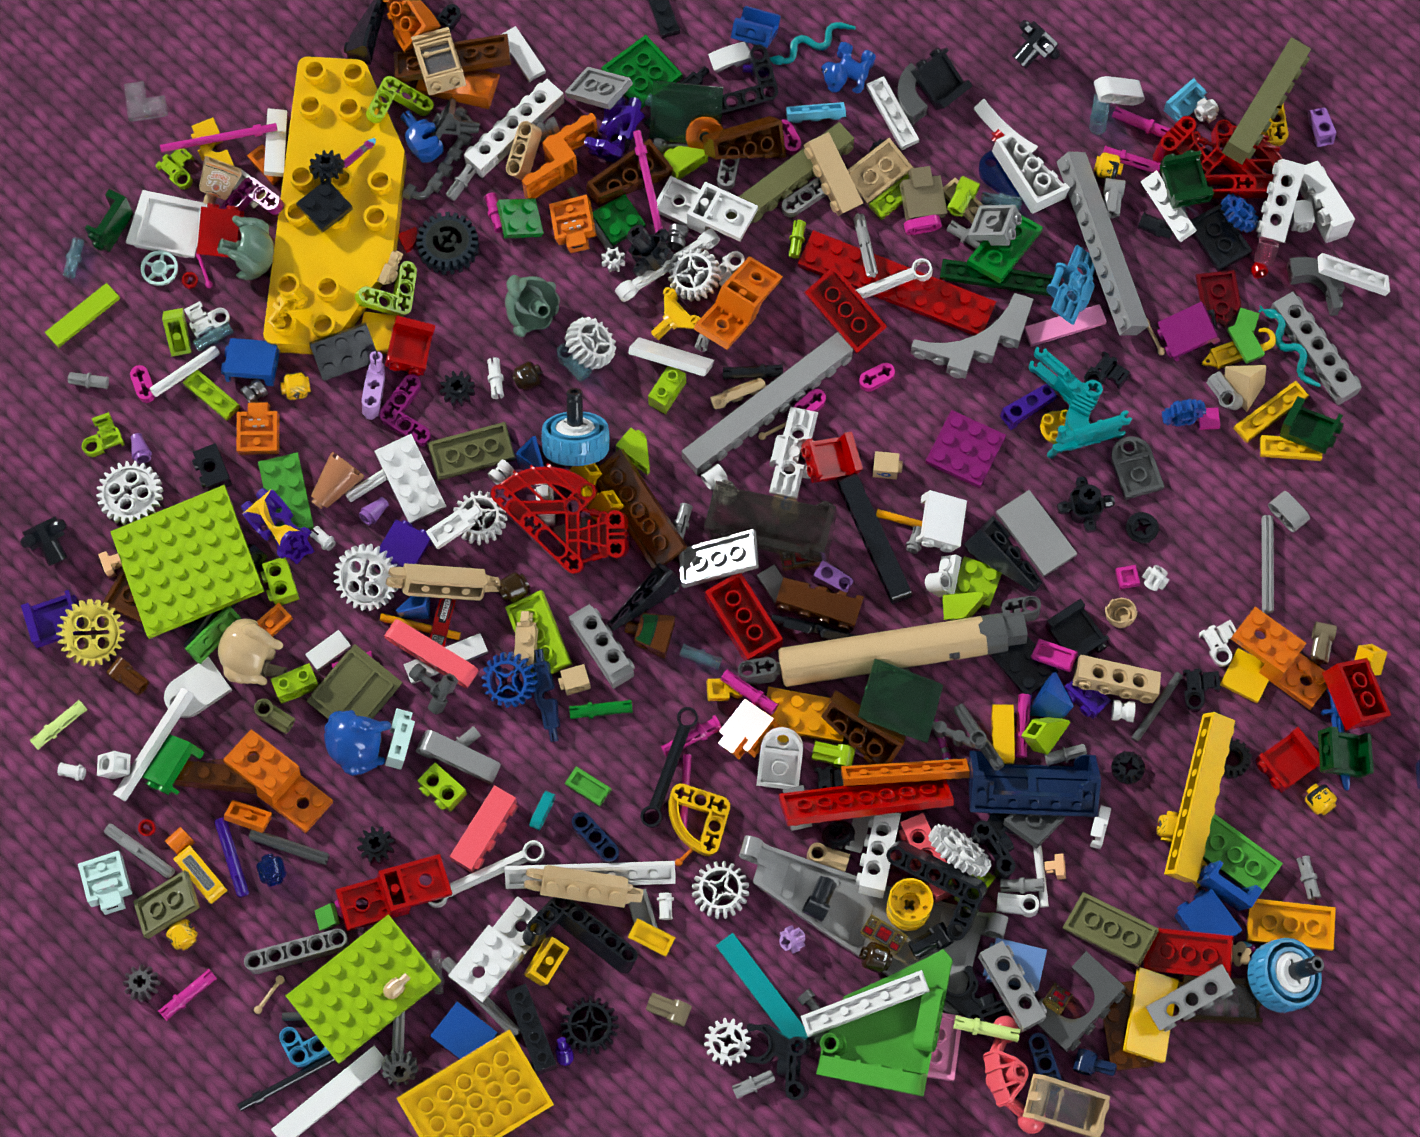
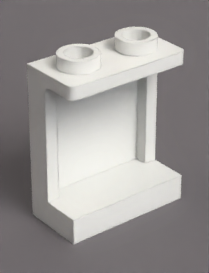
M931 490L921 496V503L925 504L921 534L916 537V542L922 543V546L937 547L943 552H952L961 546L967 500Z

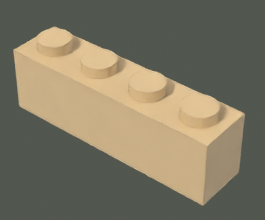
M825 133L807 142L804 145V153L813 164L814 174L822 182L821 188L831 201L830 207L832 211L840 216L863 204L830 133Z

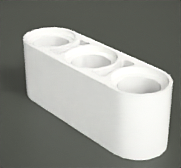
M1104 76L1094 81L1095 90L1100 102L1134 106L1145 100L1139 80Z

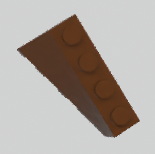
M772 116L702 136L705 155L714 159L787 158L782 120Z
M783 578L775 606H779L778 609L783 612L792 611L798 613L802 618L809 619L811 617L818 619V622L821 624H833L843 631H853L864 596L857 595L856 598H851L847 596V592L839 591L834 594L826 587L817 586L813 589L809 583Z
M836 690L825 705L821 715L839 735H843L849 741V744L854 749L857 748L864 755L863 758L872 764L891 763L904 745L907 735L904 731Z
M257 754L248 756L249 762L254 763L259 760ZM223 759L201 762L187 761L174 782L175 786L257 794L256 787L226 765Z

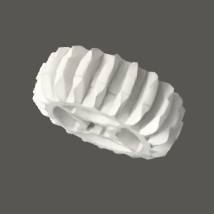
M697 248L694 252L693 249H689V254L682 251L683 256L681 258L676 256L677 262H671L674 268L669 269V274L671 275L668 277V280L671 282L670 287L684 300L688 298L692 302L695 297L697 301H700L701 296L707 299V293L714 294L712 288H717L719 285L716 281L721 280L720 275H718L721 273V269L718 267L719 262L715 260L713 254L709 255L707 250L702 252L701 249ZM696 262L706 263L708 268L699 267ZM681 282L691 283L693 288L685 287Z
M582 317L574 321L567 329L564 338L567 341L565 346L569 348L568 353H572L573 359L578 360V365L583 364L585 369L590 367L591 370L600 369L609 364L616 350V346H614L616 341L611 338L613 334L607 331L608 327L605 328L603 322L598 323L596 318L591 320L590 317Z
M479 490L478 495L475 496L474 492L471 491L470 498L464 495V502L458 501L457 505L459 507H454L453 511L456 512L464 508L469 510L477 505L483 514L481 516L483 519H481L482 525L480 520L476 519V524L472 526L478 527L480 531L468 529L462 533V539L465 541L469 538L470 544L477 540L479 546L481 545V540H485L486 544L489 543V538L495 541V534H502L500 528H506L504 521H507V515H504L506 512L492 497L490 498L489 492L483 496L482 491ZM479 505L488 506L492 508V510L482 509ZM495 518L494 523L486 529L487 523Z
M717 861L714 862V868L707 864V872L700 869L699 873L702 877L695 876L694 878L699 884H692V889L698 890L692 893L693 897L698 898L695 904L700 905L703 903L700 911L703 912L708 908L707 916L709 917L712 915V912H715L716 919L719 918V913H723V917L726 919L727 912L729 911L734 916L736 914L734 908L741 911L742 906L739 903H747V900L742 897L749 896V891L743 890L749 887V883L743 882L746 880V875L739 876L741 873L740 868L733 871L734 864H730L729 868H726L725 861L722 862V867H718ZM724 875L719 881H708L712 876ZM730 877L738 886V894L728 887ZM724 884L725 893L722 892V894L717 896L716 887L723 886ZM704 886L708 887V890L714 894L711 903L703 894ZM722 899H733V901L727 905H717Z

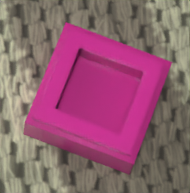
M1206 408V414L1198 418L1199 430L1219 429V409Z
M1136 565L1115 569L1120 590L1140 586L1141 583Z

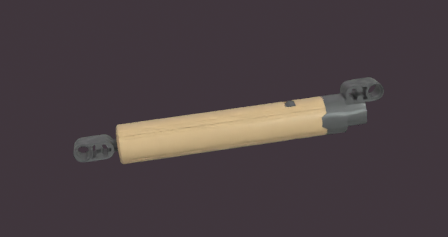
M1035 596L1013 598L1003 602L1001 613L783 647L778 650L779 662L770 657L746 660L739 664L738 675L748 684L757 685L773 682L781 674L784 685L790 687L1008 652V646L1027 643L1026 622L1034 621L1039 617L1041 602ZM1032 606V607H1035L1036 609L1033 610V611H1030V610L1027 609V607ZM745 671L753 672L749 676L743 675Z

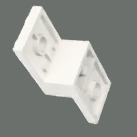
M672 176L669 177L656 200L660 215L701 234L712 228L737 241H741L758 210L757 205L707 182L703 184L700 190ZM676 198H682L684 203L676 205L673 201ZM734 212L737 217L735 219H728L726 214Z
M517 896L493 927L490 925L486 927L448 975L449 978L483 1003L508 971L512 974L532 947L523 942L524 931L518 932L515 929V925L519 921H524L528 924L538 911ZM476 967H483L485 969V974L481 978L473 976V971Z

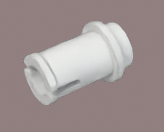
M319 526L314 527L313 529L319 535L311 531L310 537L315 539L323 550L330 551L336 544L334 537L327 535Z
M61 762L57 773L59 776L71 777L79 781L85 778L86 768L80 764L74 766Z
M659 893L657 901H659V920L673 919L672 901L674 897H672V893Z

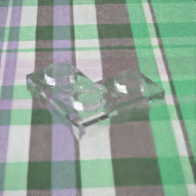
M144 81L124 84L127 113L130 122L168 116L165 95L146 98Z

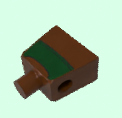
M643 613L639 623L629 621L626 624L625 633L636 635L634 640L636 647L665 659L676 623L675 616Z

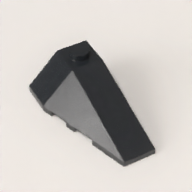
M383 0L372 1L350 34L349 42H346L344 46V53L347 54L348 59H358L371 65L386 2Z
M992 516L964 545L969 553L978 560L1030 591L1035 592L1043 582L1030 563L1023 561L1020 555V548L1018 546L1014 547L1008 538L1011 535L1006 528Z
M658 563L608 621L607 625L611 630L615 631L670 595L675 594L679 590L682 581L671 569Z

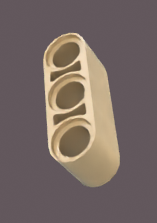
M523 121L519 124L506 164V172L519 180L524 179L528 173H531L542 136L540 127L529 121Z

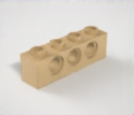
M1080 655L1074 666L1072 686L1079 687L1082 690L1099 691L1101 694L1117 695L1123 699H1136L1142 703H1153L1159 695L1161 672Z

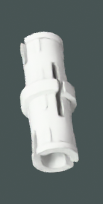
M494 357L492 362L491 358H489L487 364L491 397L499 399V394L500 398H503L502 381L504 378L503 374H501L500 359Z

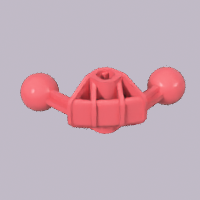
M1010 1016L998 1017L993 1022V1024L1019 1029L1015 1020ZM994 1037L995 1039L990 1051L983 1055L985 1074H987L986 1084L996 1100V1105L998 1107L1006 1106L1018 1116V1125L1024 1132L1029 1134L1038 1133L1043 1129L1045 1123L1023 1117L1025 1106L1015 1098L1027 1081L1029 1075L1028 1068L1017 1057L1003 1052L1006 1044L1013 1041Z

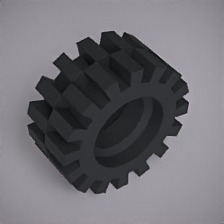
M1231 738L1229 749L1239 756V763L1235 766L1225 763L1224 775L1227 776V779L1231 777L1235 779L1239 775L1242 776L1251 764L1250 759L1252 755L1249 754L1250 749L1245 747L1246 744L1244 742L1242 744L1239 743V739L1233 741V738Z

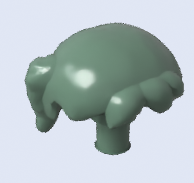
M233 216L232 221L239 227L241 232V241L237 240L235 243L222 238L219 241L217 251L235 260L237 267L242 270L236 274L239 279L254 280L266 273L273 263L274 243L269 235V225L261 219Z
M512 275L506 283L508 292L505 297V307L508 320L514 326L513 333L518 337H524L526 333L532 330L548 328L553 316L559 311L560 299L555 292L556 284L554 282H547L545 279L537 276L521 278L517 275Z

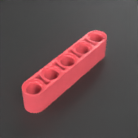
M395 619L384 635L387 641L445 676L449 673L454 675L458 679L457 684L464 688H468L479 673L478 668L398 619Z

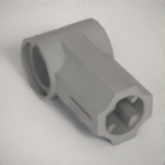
M1105 178L1103 189L1104 204L1110 218L1119 217L1121 199L1125 190V180Z
M1219 371L1208 378L1206 383L1219 399L1221 406L1231 410L1241 408L1243 405L1242 395L1235 391L1222 372ZM1233 396V402L1229 404V398Z

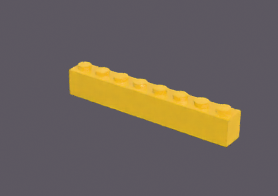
M1216 712L1202 715L1164 875L1183 882H1197L1200 875V866L1206 851L1205 845L1210 834V824L1215 813V803L1220 793V782L1225 772V761L1230 751V740L1234 734L1235 720Z

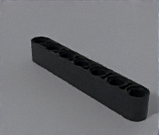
M855 473L838 480L839 491L891 604L894 605L911 598L910 587L858 475Z

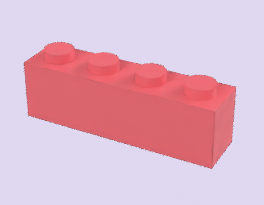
M494 785L449 856L451 861L471 873H474L476 869L479 870L484 863V855L487 851L490 852L496 843L494 839L497 834H502L507 826L505 822L509 815L512 817L518 808L516 797Z

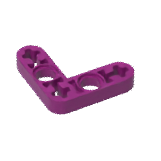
M248 177L241 182L220 207V209H227V205L234 206L235 201L241 198V202L236 205L239 207V211H244L253 200L270 214L276 215L283 210L284 202L255 178ZM266 192L265 197L259 199L260 194ZM270 201L274 202L275 205H270Z
M410 374L398 385L380 410L379 416L385 426L403 437L412 434L416 445L426 446L428 445L427 442L431 441L429 429L404 414L421 389L419 377ZM415 381L416 386L409 388L408 382L413 383ZM398 396H404L406 401L399 405L395 403V399ZM392 412L393 418L389 417L386 419L385 414ZM402 422H409L411 427L404 431L400 429V424ZM416 429V432L420 435L425 433L426 438H421L419 440L418 435L414 433V430Z

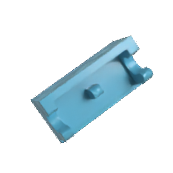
M1193 78L1166 102L1164 112L1177 123L1183 116H1190L1194 112L1196 105H1198L1197 102L1206 98L1204 95L1207 92Z

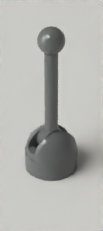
M662 138L653 139V144L661 153L667 148H676L677 146L689 147L687 144H667Z

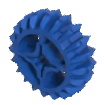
M512 651L508 655L506 652H502L500 656L495 655L493 660L487 662L489 667L483 668L486 674L482 675V679L487 682L482 684V687H488L489 690L485 694L489 695L491 693L493 695L491 701L498 699L497 704L499 706L503 703L506 708L510 707L511 704L513 707H517L519 703L523 705L526 703V699L529 700L532 697L531 693L536 691V688L532 685L537 684V680L532 679V677L536 676L537 672H531L530 669L534 665L530 664L528 666L526 664L528 658L521 660L522 656L520 653L514 656ZM510 664L515 666V669L512 671L506 668L503 669L500 665ZM520 673H521L522 676H523L524 685H523V683L520 681V678H519ZM512 674H514V675L511 677V678H512L511 683H508L507 685H505V684L508 682V681H507V679H508L507 677H508V676H511ZM495 675L500 681L499 686L496 683ZM506 689H511L513 692L516 691L519 694L509 695L504 693V691Z

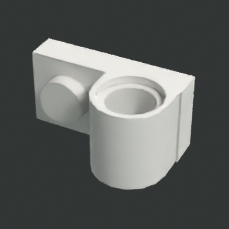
M958 555L942 556L939 571L937 573H930L925 578L927 590L939 598L943 597V595L955 594L962 557Z

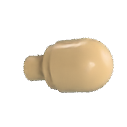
M406 973L399 979L397 977L392 978L383 988L385 997L388 999L397 998L404 992L406 988L404 985L411 978Z

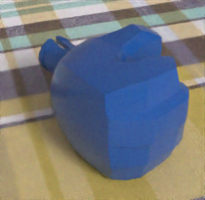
M406 111L407 116L403 113L400 119L409 128L405 133V140L409 150L422 163L434 161L444 151L443 143L437 136L429 137L431 133L436 131L434 122H428L427 119L417 121L411 111Z

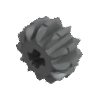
M401 1048L399 1053L392 1050L391 1056L385 1055V1062L382 1063L381 1069L384 1070L383 1077H388L389 1084L396 1081L397 1086H400V1082L408 1085L409 1079L414 1080L416 1078L415 1073L418 1072L417 1058L412 1057L411 1051L404 1054V1050Z

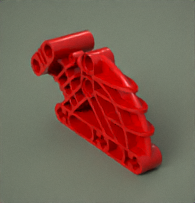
M1183 116L1161 138L1153 154V161L1160 163L1169 154L1181 155L1189 150L1201 151L1200 161L1207 185L1224 184L1230 188L1213 189L1214 195L1211 199H1224L1228 194L1231 195L1232 193L1235 196L1240 195L1241 198H1268L1267 188L1274 177V174H1272L1273 166L1275 163H1278V160L1283 159L1279 153L1280 147L1272 145L1268 141L1269 136L1263 135L1264 137L1259 145L1253 146L1256 149L1253 155L1258 159L1249 160L1246 158L1243 164H1240L1223 154L1220 148H1225L1237 126L1232 125L1228 120L1218 121L1211 133L1212 142L1208 141L1209 139L1202 137L1199 132H1193L1196 128V122L1190 116ZM1221 129L1225 131L1226 134H1222L1218 130ZM1206 145L1212 147V152L1208 156L1204 153ZM1223 163L1235 175L1211 174ZM1261 169H1267L1269 174H1266ZM1283 176L1281 184L1286 187L1289 181L1287 177Z
M549 463L546 464L548 467H534L531 464L529 469L520 472L514 470L513 475L491 489L492 499L569 573L577 574L582 572L586 562H594L609 556L624 558L629 552L627 515L618 510L608 513L593 508L587 509L588 505L598 494L597 487L574 472L552 467ZM548 484L563 500H546L533 486ZM554 485L562 486L572 491V494L567 498ZM586 486H591L593 490L590 497L583 495L582 491ZM529 488L540 500L522 501L516 494ZM505 490L503 494L507 498H511V496L513 498L507 502L504 498L497 497L499 495L497 491ZM571 501H577L579 505L578 510L575 512H571L568 508ZM586 512L590 513L591 516L597 517V524L592 525V520L590 519L587 521V526L582 528L581 513ZM565 514L566 542L538 515ZM615 516H621L619 519L621 520L620 524L613 522L615 521L613 519ZM527 518H534L533 523L540 528L535 529L533 526H527ZM542 531H549L565 547L564 555L557 556L541 540L540 534ZM582 542L588 543V550L593 551V545H597L598 552L592 554L591 557L583 559ZM615 545L622 546V548H620L622 549L620 553L614 552V550H616L614 549ZM569 556L573 561L578 560L577 565L579 568L571 569L572 563L569 560L563 562V559Z

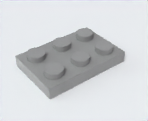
M587 67L565 91L567 98L610 110L633 83L631 78Z

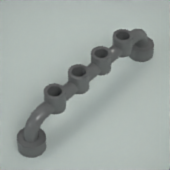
M459 106L456 109L455 114L461 116V120L472 121L471 117L466 114L467 110ZM460 132L457 141L449 149L446 158L440 163L437 172L429 180L423 192H417V187L409 183L402 197L409 201L412 198L424 200L433 191L438 193L443 185V182L440 181L443 175L449 177L453 170V167L450 166L453 160L458 162L462 157L463 151L460 149L463 144L469 146L473 139V136L470 135L471 133Z
M881 686L877 689V701L897 712L899 719L906 720L910 718L916 721V726L919 729L931 728L938 738L945 736L952 738L953 744L957 747L966 745L981 749L986 745L987 736L983 731L975 730L970 734L969 738L965 736L962 730L954 731L948 728L943 721L935 722L929 719L928 715L924 712L916 713L910 710L907 704L895 703L892 701L893 691L889 686Z

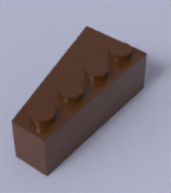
M650 139L645 141L644 145H646L648 152L646 157L652 183L655 184L672 176L673 167ZM635 149L587 182L586 191L597 205L645 187L639 157L636 156Z

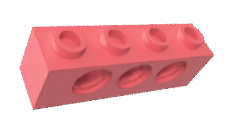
M924 813L900 822L898 834L901 841H906V843L946 862L945 858H941V854L935 851L936 848L931 846L932 842L929 841L930 837L928 835L932 830ZM921 837L924 841L918 844L913 839ZM914 859L916 865L921 866V862L918 859ZM934 868V874H938L941 876L939 870ZM952 878L953 883L957 885L955 879ZM924 881L933 894L934 903L954 896Z

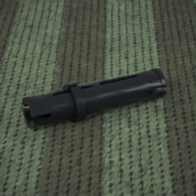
M761 363L760 366L723 367V380L760 377L765 379V377H779L783 374V364L765 365V363Z

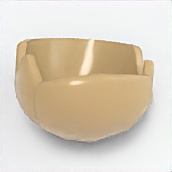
M1122 597L1112 599L1108 606L1105 607L1107 621L1117 628L1130 626L1137 617L1135 604L1130 599Z

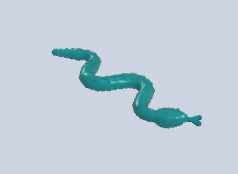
M842 22L831 23L826 28L823 43H817L808 36L800 35L795 37L790 43V56L788 58L776 55L769 57V59L776 65L790 64L797 57L799 43H805L817 51L825 50L831 45L832 31L834 29L855 30L856 27Z
M1260 305L1259 312L1263 311L1268 318H1276L1278 320V327L1275 333L1276 346L1284 352L1297 351L1299 353L1298 377L1306 384L1321 387L1320 383L1304 374L1308 357L1306 349L1301 344H1285L1282 337L1286 326L1283 316L1275 309H1263Z

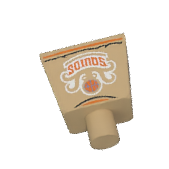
M205 156L199 184L200 191L206 193L203 203L206 205L207 203L215 204L217 198L226 200L242 175L241 169Z

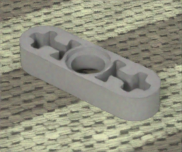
M740 158L733 159L735 165L732 167L724 164L727 159H721L717 183L722 190H730L734 187ZM727 172L729 173V181L724 183L723 180Z
M817 177L784 199L782 202V213L787 217H795L826 195L822 188H819V184H822L820 178ZM803 193H810L812 198L805 201L801 198V195ZM787 205H794V210H792L791 208L787 209Z

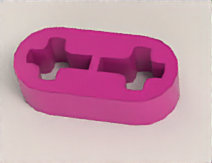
M782 119V127L787 128V135L783 131L786 153L795 155L801 150V140L792 123ZM789 140H791L792 144H796V148L789 146Z
M939 215L914 218L903 224L906 235L932 232L942 227Z
M882 363L862 373L859 379L860 388L863 391L870 392L891 382L895 375L893 365ZM884 369L886 372L890 371L889 376L881 375ZM865 378L872 380L871 385L865 383Z
M141 365L133 367L130 377L138 398L144 403L153 401L155 396L150 391L153 383L148 370ZM138 372H141L143 374L142 377L144 381L140 382L139 378L137 377ZM146 386L147 390L149 391L148 396L144 395V390L142 387Z
M813 389L799 400L794 407L800 409L808 407L806 410L818 412L825 405L826 394L820 389ZM813 396H820V402L815 401L814 403H812Z

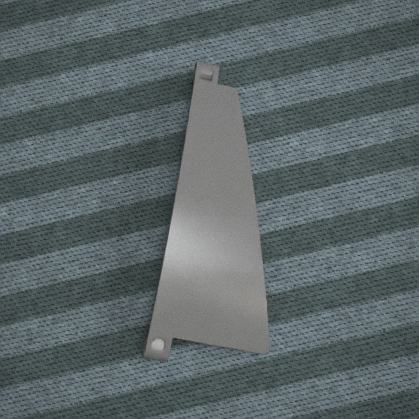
M746 835L744 837L739 854L741 859L758 865L753 879L755 885L858 958L862 947H866L870 942L888 947L891 940L894 941L893 937H896L897 931L901 933L900 936L902 934L905 935L902 940L903 943L897 952L889 948L893 959L889 969L882 972L886 976H890L941 951L936 949L916 959L910 950L908 942L927 933L929 928L938 923L944 922L946 927H948L957 905L942 901L933 902L929 919L923 927L916 931H903L892 925L886 914V905L890 890L892 889L890 886L886 885L883 899L858 893L859 886L855 885L857 876L765 844L763 840ZM820 876L829 877L837 884L829 902V911L822 922L802 913L803 906L812 894ZM905 905V909H906V910H907V909H911V910H912V908H913L912 906L907 907V906ZM963 908L966 913H971V910ZM978 912L966 936L961 940H954L950 946L944 948L953 959L948 991L954 994H963L966 991L968 977L963 970L966 966H973L980 936L1003 939L1009 919L1007 916L999 913ZM870 917L876 918L874 922L877 921L878 926H875V931L880 923L896 931L887 945L872 937L875 931L871 936L862 932L865 925L869 926L868 920ZM955 925L958 931L963 932L961 926ZM945 1001L943 1011L948 1014L958 1015L959 1013Z

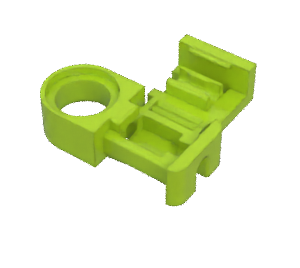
M184 148L175 150L170 156L165 154L162 157L163 161L156 163V168L159 171L161 169L170 176V181L179 189H188L192 185L193 179L183 167L186 161H194L195 158ZM186 175L188 177L187 182L179 184V177Z
M109 412L92 418L95 427L98 426L99 431L97 432L98 434L90 436L82 442V450L88 457L104 454L105 449L121 444L122 447L124 446L122 435L119 429L114 426ZM89 443H96V450L92 452L86 450Z

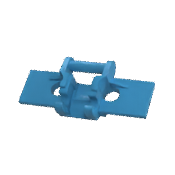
M1079 245L1075 246L1068 265L1064 263L1056 264L1054 277L1046 289L1054 298L1051 310L1072 325L1075 324L1079 312L1083 311L1088 305L1095 287L1093 283L1095 267L1090 253L1086 252ZM1077 268H1080L1082 270L1083 275L1078 271ZM1061 278H1064V283L1059 287Z

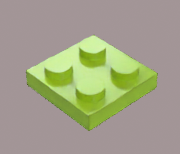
M964 556L959 569L955 594L985 592L988 594V599L982 607L989 609L1002 573L985 563Z

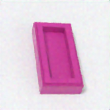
M1039 639L1031 658L1035 661L1071 672L1078 652Z

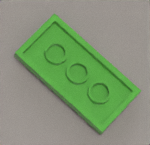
M298 452L259 461L263 488L267 491L273 489L285 502L294 515L291 518L294 525L299 528L306 527L309 530H313L314 524ZM277 509L276 513H280L282 509Z
M1214 814L1210 824V834L1207 837L1206 851L1203 859L1208 863L1222 861L1223 865L1219 871L1242 888L1257 885L1264 890L1283 863Z

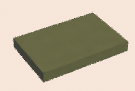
M185 870L133 901L143 936L147 939L200 908L189 872Z

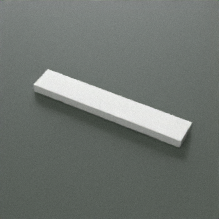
M181 688L130 767V775L123 778L113 795L123 801L128 799L192 700L193 693Z
M920 970L802 1015L801 1019L807 1036L812 1037L928 993L930 990L924 973Z
M375 1045L271 1130L277 1137L300 1136L381 1069L382 1063L385 1062L383 1055Z

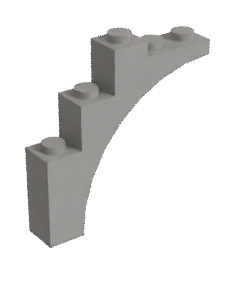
M1014 293L1009 306L1000 318L979 334L961 341L948 343H929L914 339L911 354L918 359L931 360L937 365H948L946 373L954 378L965 379L972 358L981 363L988 362L992 364L998 343H1002L1007 348H1018L1032 307L1033 298Z

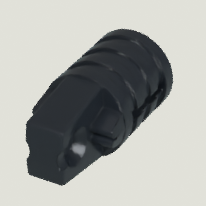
M1145 212L1137 229L1157 237L1163 236L1170 239L1173 234L1166 221L1155 216L1153 217L1150 214L1148 215Z

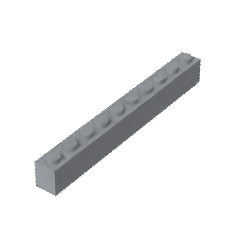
M1067 152L1057 161V165L1064 183L1070 187L1068 195L1119 336L1138 335L1149 327L1088 157L1086 152Z
M837 332L683 449L682 459L696 475L706 472L712 467L714 462L723 460L731 449L740 447L744 439L748 436H754L761 426L770 424L774 420V416L780 412L784 413L787 411L791 403L795 400H801L808 390L817 388L821 384V380L834 375L838 367L847 365L852 360L853 349Z

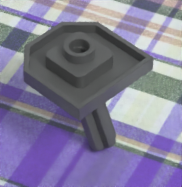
M451 98L441 114L437 113L434 117L433 122L436 131L431 133V137L437 136L440 139L443 133L459 135L460 132L478 133L480 124L475 121L461 120V116L455 114L456 100Z

